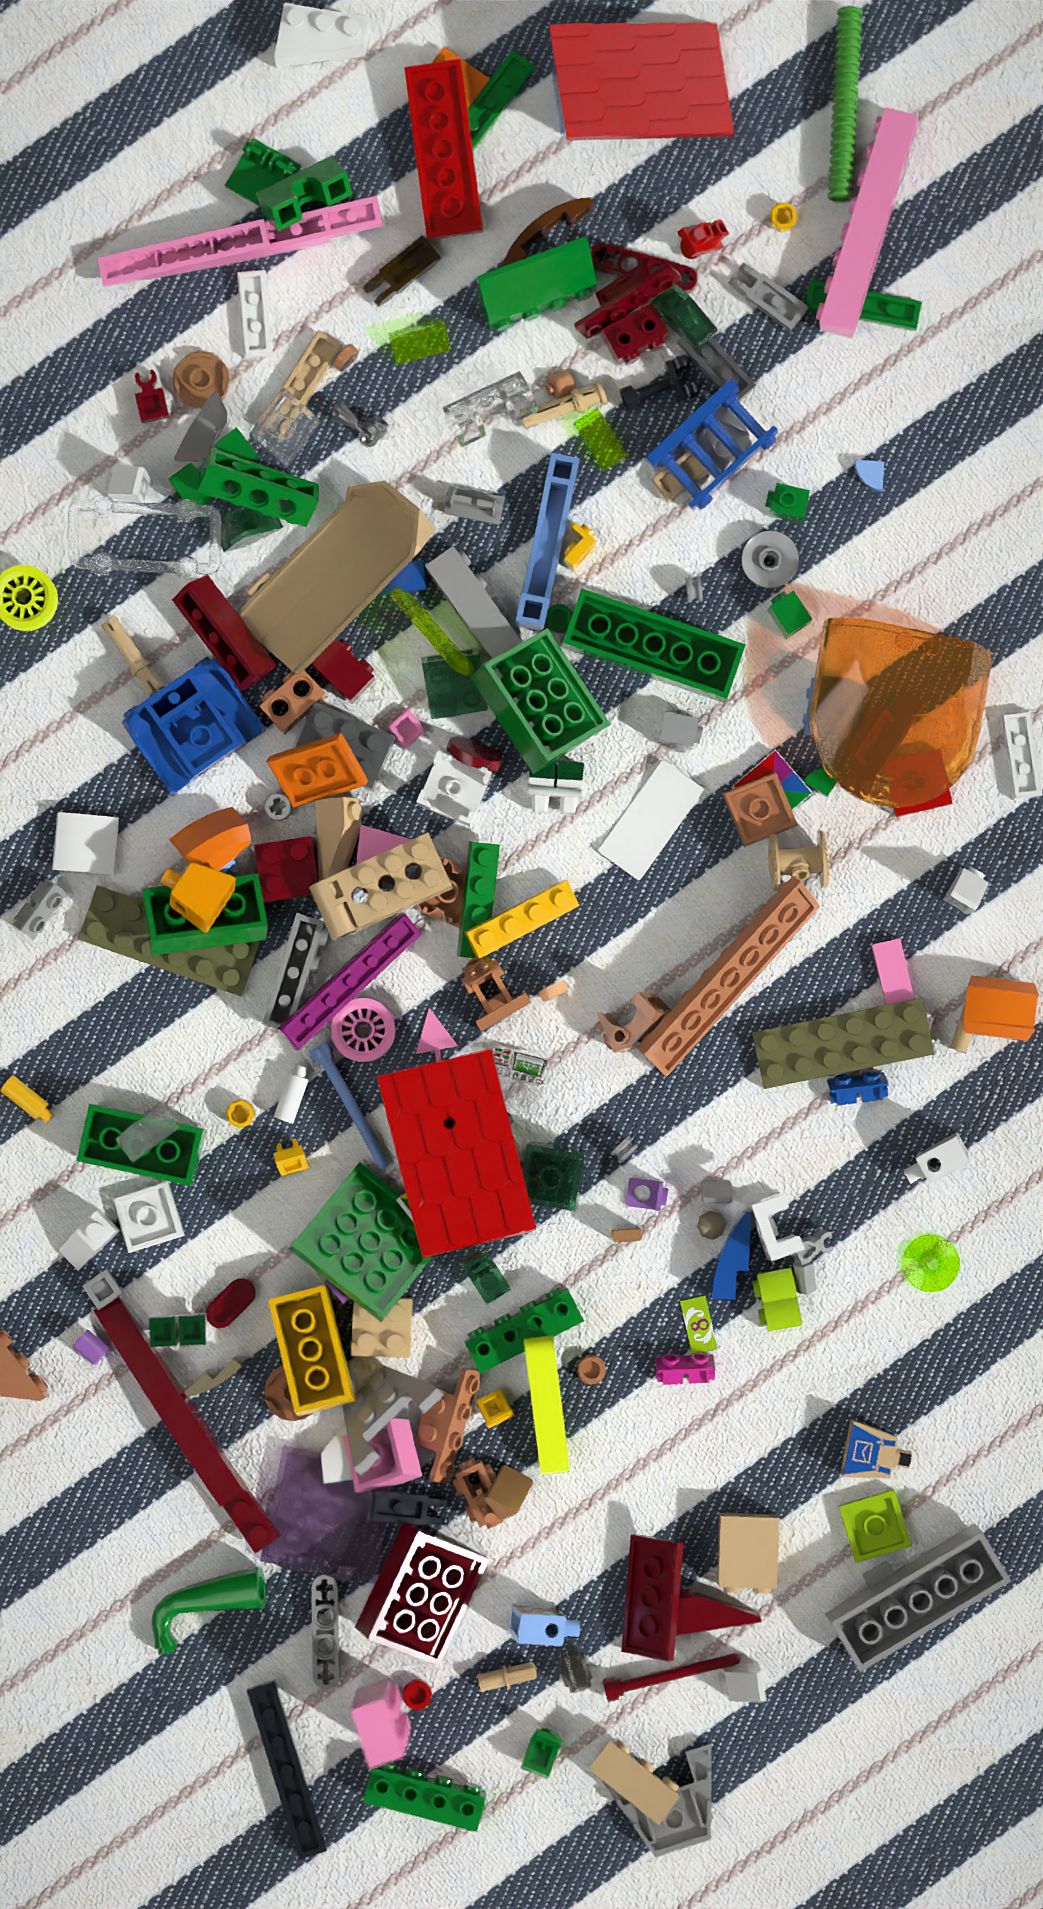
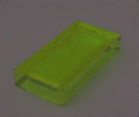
M598 407L573 422V425L602 472L628 457Z

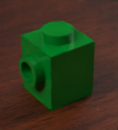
M776 483L774 491L768 490L765 507L770 508L768 516L802 523L810 490Z

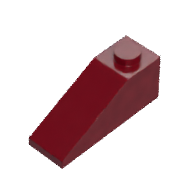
M691 1589L680 1590L676 1636L762 1623L759 1612L698 1592L691 1593Z

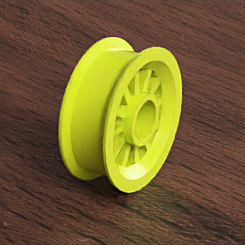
M16 565L0 574V618L8 626L20 631H32L43 627L52 619L58 605V594L53 582L42 570L30 565ZM21 578H24L23 585H21L19 580ZM30 578H31V579H34L33 582H32V583L30 584V586H29ZM14 581L17 585L16 588L11 586ZM7 588L12 591V594L6 593ZM22 592H31L32 597L29 603L25 605L18 603V597ZM45 593V597H39V595ZM4 599H10L11 601L5 603ZM37 603H44V605L40 607ZM14 607L9 613L7 609ZM34 608L39 611L36 615L33 612ZM20 611V618L15 617ZM26 611L30 614L29 618H26Z

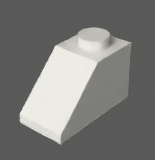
M114 466L113 473L109 472L106 477L105 489L108 490L107 494L111 499L144 507L151 479L145 468Z
M972 867L969 870L963 868L959 871L943 900L966 914L972 913L979 906L989 882L983 879L985 875Z
M101 1209L96 1210L74 1231L58 1251L79 1271L120 1229Z
M758 1662L723 1668L724 1676H719L721 1693H727L729 1701L766 1702L763 1675Z

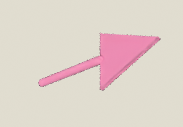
M429 1008L416 1054L434 1051L436 1062L442 1061L440 1049L456 1047L458 1045Z

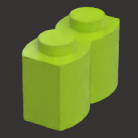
M792 1268L756 1274L757 1280L752 1281L755 1298L761 1297L763 1309L758 1310L760 1326H766L768 1332L803 1326Z

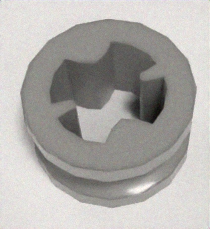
M696 576L694 580L686 577L687 602L692 603L694 599L702 602L703 595L700 576Z
M274 794L266 800L265 811L271 819L281 821L290 815L292 810L291 803L284 795ZM275 800H280L281 804L283 802L286 803V807L282 809L283 814L276 815L275 811L273 813L270 811V807L274 806Z
M629 1136L610 1153L612 1156L616 1155L618 1157L619 1163H622L638 1147L637 1144L630 1142L631 1138Z

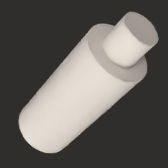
M297 1065L294 1074H288L274 1114L275 1118L294 1123L308 1080L305 1079L308 1068Z

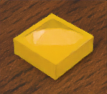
M502 1388L476 1400L488 1428L515 1416Z

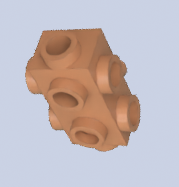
M473 1457L458 1464L460 1470L455 1472L457 1479L453 1480V1484L458 1495H465L469 1503L465 1509L471 1522L477 1521L479 1527L486 1525L488 1529L501 1524L503 1521L497 1517L484 1499L493 1483L492 1481L496 1478L490 1463L484 1465L482 1459L476 1462ZM471 1474H478L480 1482L472 1484L469 1481Z

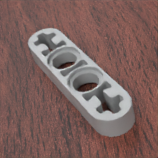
M321 1573L315 1577L311 1587L313 1680L316 1686L327 1690L336 1686L340 1676L339 1588L335 1576L330 1573ZM322 1579H327L328 1584L333 1585V1589L328 1591V1600L334 1599V1604L329 1602L316 1603V1599L321 1601L323 1599L322 1589H317V1585L322 1583ZM323 1608L330 1609L334 1615L333 1621L329 1624L320 1623L317 1618L319 1610ZM322 1638L331 1639L334 1643L333 1651L328 1654L320 1652L318 1649L319 1640ZM317 1658L322 1660L335 1658V1663L329 1661V1672L334 1673L335 1677H331L328 1683L324 1682L323 1677L318 1676V1674L323 1672L324 1661L318 1663Z

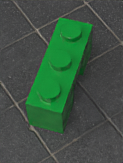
M331 156L256 193L263 217L278 232L303 220L300 206L308 201H322L329 207L353 195L346 170Z
M237 427L214 444L217 450L255 463L259 461L257 453ZM189 462L169 477L168 480L192 512L196 508L198 510L203 509L212 499L198 491L200 472Z

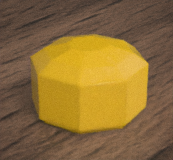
M788 202L776 203L769 214L770 225L778 232L790 231L798 219L796 208Z
M242 1099L230 1103L226 1111L229 1124L238 1128L251 1125L256 1115L252 1104Z

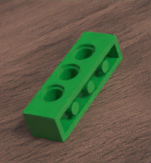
M210 448L199 473V492L209 497H217L229 501L236 506H244L256 510L263 515H271L283 519L290 524L307 527L319 502V484L214 448Z

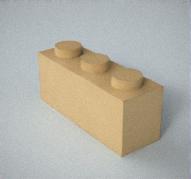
M618 1739L616 1743L610 1740L588 1770L660 1825L681 1796L676 1792L679 1786L666 1776L663 1780L653 1773L656 1768L644 1758H641L638 1762L629 1755L632 1749Z

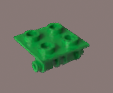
M253 137L251 142H245L242 148L244 153L224 186L260 207L256 193L299 172L302 165Z

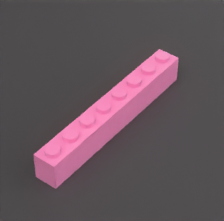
M885 107L883 116H877L873 130V133L877 134L874 143H869L865 155V160H869L866 170L861 169L857 181V186L861 188L858 197L853 196L850 203L849 213H852L850 223L845 222L842 229L841 239L844 240L842 249H837L832 264V266L836 267L834 276H828L824 293H828L826 302H820L816 319L820 320L821 331L852 339L854 337L916 135L918 115Z

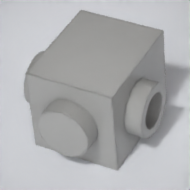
M677 710V713L665 711L658 743L670 745L669 750L686 753L687 749L692 750L694 743L700 744L703 727L698 726L699 718L693 717L694 713L686 710Z

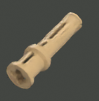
M596 380L594 385L580 390L574 388L570 391V395L526 411H521L520 415L525 429L574 411L584 413L585 409L601 403L606 405L608 402L600 380Z

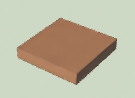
M776 772L722 794L743 847L769 838L771 834L776 835L798 826Z

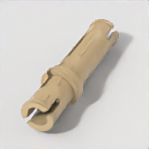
M117 616L108 619L109 624L104 622L101 627L106 631L130 666V673L133 677L139 679L148 695L151 697L158 692V689L164 688V684L161 683L151 668L152 663L149 659L143 657L119 622Z

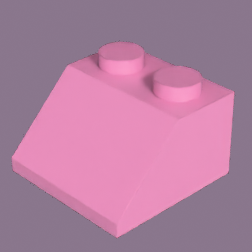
M392 1418L369 1441L380 1458L362 1475L357 1473L352 1467L347 1435L343 1436L355 1492L360 1493L370 1491L371 1489L395 1486L422 1476L409 1420Z

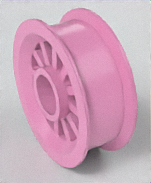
M369 998L351 1000L334 1016L331 1025V1035L336 1048L347 1058L358 1062L374 1061L385 1055L391 1048L396 1034L395 1022L389 1010L378 1001ZM362 1009H368L366 1018H363ZM355 1010H358V1020L352 1014ZM372 1011L376 1012L378 1015L370 1021ZM347 1016L353 1020V1024L345 1022ZM382 1018L384 1024L374 1026ZM361 1022L369 1023L372 1028L371 1034L367 1038H359L356 1035V1026ZM344 1025L350 1027L351 1030L342 1032V1027ZM385 1028L384 1035L376 1033V1030ZM353 1035V1037L345 1042L343 1036ZM374 1036L383 1039L379 1045L373 1039ZM357 1039L355 1049L349 1047ZM368 1041H371L376 1048L369 1051ZM362 1042H364L365 1052L359 1051Z

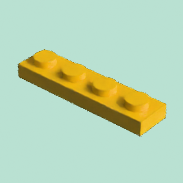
M562 880L464 933L476 957L480 959L579 906V903L568 880Z

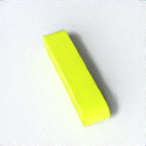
M553 1335L524 1339L541 1475L569 1472L570 1467Z

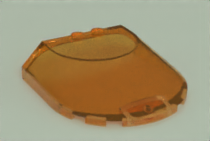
M828 618L825 620L809 710L811 741L815 743L820 756L818 760L831 779L834 778L841 786L847 789L846 792L879 807H912L943 794L960 779L975 753L994 653L976 642L865 618Z

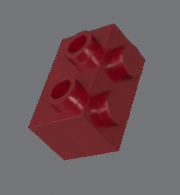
M650 303L602 329L601 337L617 366L622 363L626 365L634 363L641 358L640 354L648 349L653 352L666 344L665 340L668 339L669 331L654 304Z
M341 638L339 641L334 639L310 665L349 703L353 704L375 681V677L372 674L375 669L363 658L358 661L351 654L354 649L344 639Z

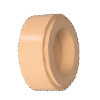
M562 980L538 993L542 1001L546 1002L567 992L568 987L565 980Z

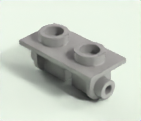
M449 485L443 514L499 525L505 497Z
M48 878L44 882L40 881L29 897L36 902V905L32 907L26 902L14 917L16 921L13 925L24 934L35 939L38 933L43 931L46 922L53 912L61 906L63 898L68 892Z

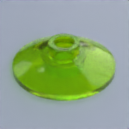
M926 1234L915 1238L906 1247L902 1257V1269L908 1282L915 1288L924 1292H938L946 1289L955 1281L960 1269V1258L955 1246L949 1240L939 1235ZM931 1258L937 1260V1267L935 1269H929L927 1266V1262Z

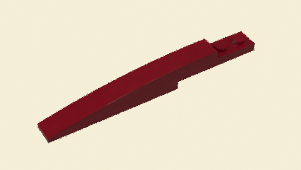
M117 1297L100 1310L97 1308L93 1310L184 1455L220 1507L223 1506L254 1553H257L280 1536L279 1532L215 1440V1434L191 1399L184 1393V1389L156 1348L150 1347L149 1338L121 1297Z

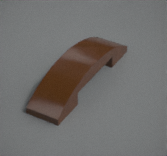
M580 198L562 203L536 218L514 241L504 259L502 267L527 258L524 250L563 219L571 227L593 210L594 201L592 198Z

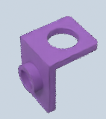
M630 1178L626 1205L660 1211L661 1205L666 1206L668 1188H663L664 1182ZM639 1185H645L650 1190V1197L645 1202H639L633 1196L634 1189Z

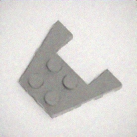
M383 1366L378 1372L374 1373L369 1381L354 1393L356 1402L342 1406L353 1469L362 1475L380 1458L369 1441L411 1400L426 1413L444 1395L443 1392L432 1384L387 1366Z
M710 1744L685 1751L694 1782L678 1788L676 1792L681 1796L660 1825L602 1781L655 1857L711 1839L712 1748Z

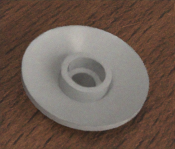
M777 531L760 532L746 543L742 552V567L746 576L754 584L764 588H777L789 582L795 575L799 565L798 550L793 541L785 534ZM766 557H772L775 561V564L773 566H767L764 563V559Z

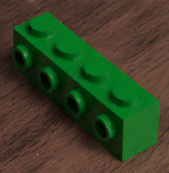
M558 1287L545 1294L546 1300L538 1304L535 1300H532L519 1307L521 1313L513 1317L507 1313L493 1320L495 1326L487 1330L481 1326L467 1334L469 1339L465 1340L464 1343L479 1373L481 1374L525 1352L524 1339L550 1335L554 1337L584 1322L569 1289L563 1291L561 1287Z
M392 1762L372 1767L363 1803L473 1832L478 1831L486 1800V1792L481 1791V1786L473 1783H465L464 1786L454 1784L452 1778L437 1775L436 1779L424 1776L425 1772L416 1768H408V1771L397 1769V1765Z

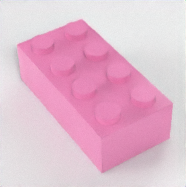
M390 1678L357 1689L350 1710L369 1768L404 1757L405 1748L408 1746L411 1724L407 1713L401 1714L399 1707H401L402 1697L398 1685H392Z

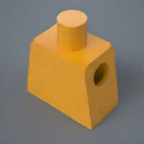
M190 863L183 875L168 868L161 879L163 885L173 889L170 894V906L206 934L235 891L236 878L197 863Z

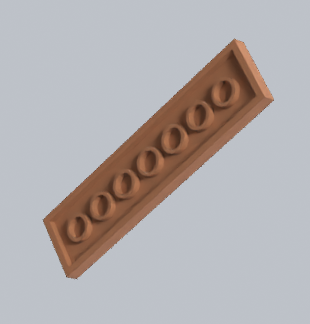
M792 876L780 887L778 893L768 904H765L760 909L759 914L750 924L741 930L739 936L731 945L722 951L720 957L713 965L702 973L701 978L694 986L683 994L675 1007L664 1015L657 1027L644 1037L637 1049L664 1076L667 1077L821 907L800 880Z

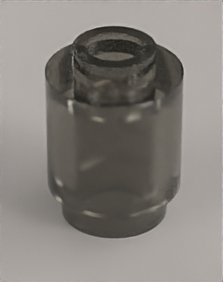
M577 1646L562 1650V1656L557 1658V1662L565 1687L569 1688L570 1693L590 1688L593 1676L585 1651H578Z

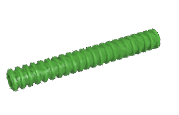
M844 6L837 10V15L839 16L837 24L839 26L836 28L838 33L836 42L838 43L835 45V49L838 52L835 53L837 61L834 64L836 68L834 71V76L836 77L834 85L836 87L833 88V94H835L833 103L835 104L832 106V111L835 113L832 114L834 122L831 123V128L833 129L831 138L833 139L830 141V146L833 148L830 149L832 157L829 159V163L832 166L829 167L831 175L828 177V180L831 182L828 185V190L831 192L828 193L827 197L833 202L841 203L848 202L853 197L851 193L853 185L851 183L854 181V176L851 174L854 173L852 165L855 164V159L853 158L855 150L853 148L856 146V141L853 139L856 138L854 130L857 129V124L855 123L857 115L855 113L858 111V107L855 104L858 103L856 95L859 90L856 87L859 85V80L857 79L859 71L857 69L860 68V63L858 62L860 53L858 52L861 50V45L858 43L861 42L860 34L862 33V28L860 25L862 24V19L860 17L863 15V11L856 6Z

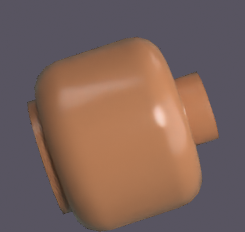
M559 370L547 377L548 385L545 386L549 396L553 395L555 399L570 395V391L576 388V382L570 372Z

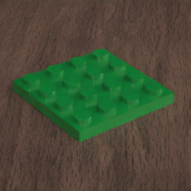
M359 1162L291 1245L289 1250L378 1321L382 1322L433 1256L422 1257L414 1222L396 1201L402 1195Z

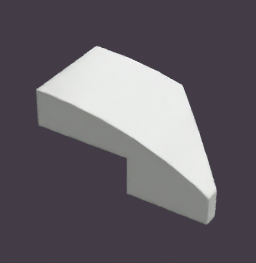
M345 1424L341 1426L321 1453L324 1483L353 1480L343 1436L347 1435Z

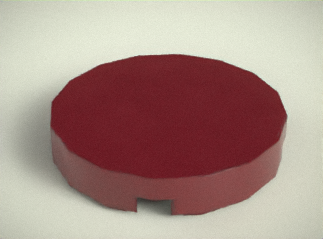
M451 737L446 747L447 752H451L454 759L473 768L481 769L482 765L489 766L488 771H497L504 759L495 749L464 737Z

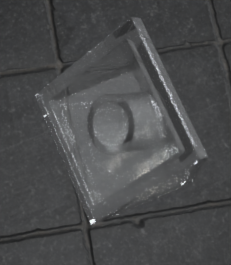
M282 388L251 430L249 436L253 444L282 465L288 467L321 421L287 389Z

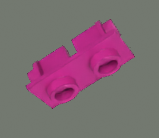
M699 1352L687 1356L666 1354L663 1357H655L657 1382H663V1385L683 1384V1374H688L689 1384L709 1383L710 1380H715L716 1369L713 1354L707 1355L706 1353Z

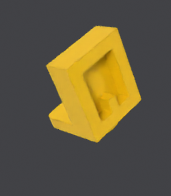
M575 522L571 525V532L580 539V542L573 541L564 552L566 555L564 563L572 571L578 567L596 546V540L593 538L595 536L594 532L585 524L579 526Z

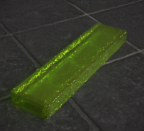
M395 588L390 594L391 598L449 666L468 677L475 670L474 666L412 594L400 588Z

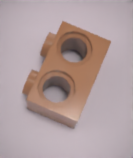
M305 670L299 675L292 671L289 672L282 680L284 684L277 691L273 688L261 698L263 702L260 705L261 710L284 735L311 712L315 702L321 703L327 697L326 693ZM299 683H306L310 686V691L306 696L299 697L295 695L294 690ZM278 702L288 704V711L283 716H277L273 713V708Z

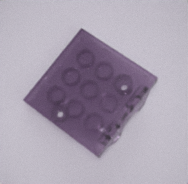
M284 1445L269 1519L280 1536L262 1549L260 1561L276 1564L290 1571L314 1572L341 1581H362L375 1584L387 1522L367 1519L370 1491L355 1492L353 1480L324 1483L321 1461L322 1452ZM394 1486L380 1488L376 1490L393 1491ZM292 1535H296L298 1537V1541L292 1542L290 1540V1537Z

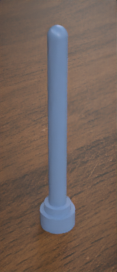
M327 1041L309 1051L313 1061H317L319 1066L323 1065L378 1167L386 1168L389 1164L388 1159L332 1060L334 1058L332 1054L334 1049L330 1042Z

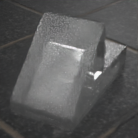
M161 1104L140 1121L134 1122L115 1140L132 1163H134L178 1130L180 1126L165 1106Z

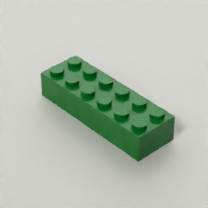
M581 588L562 648L725 703L746 644Z

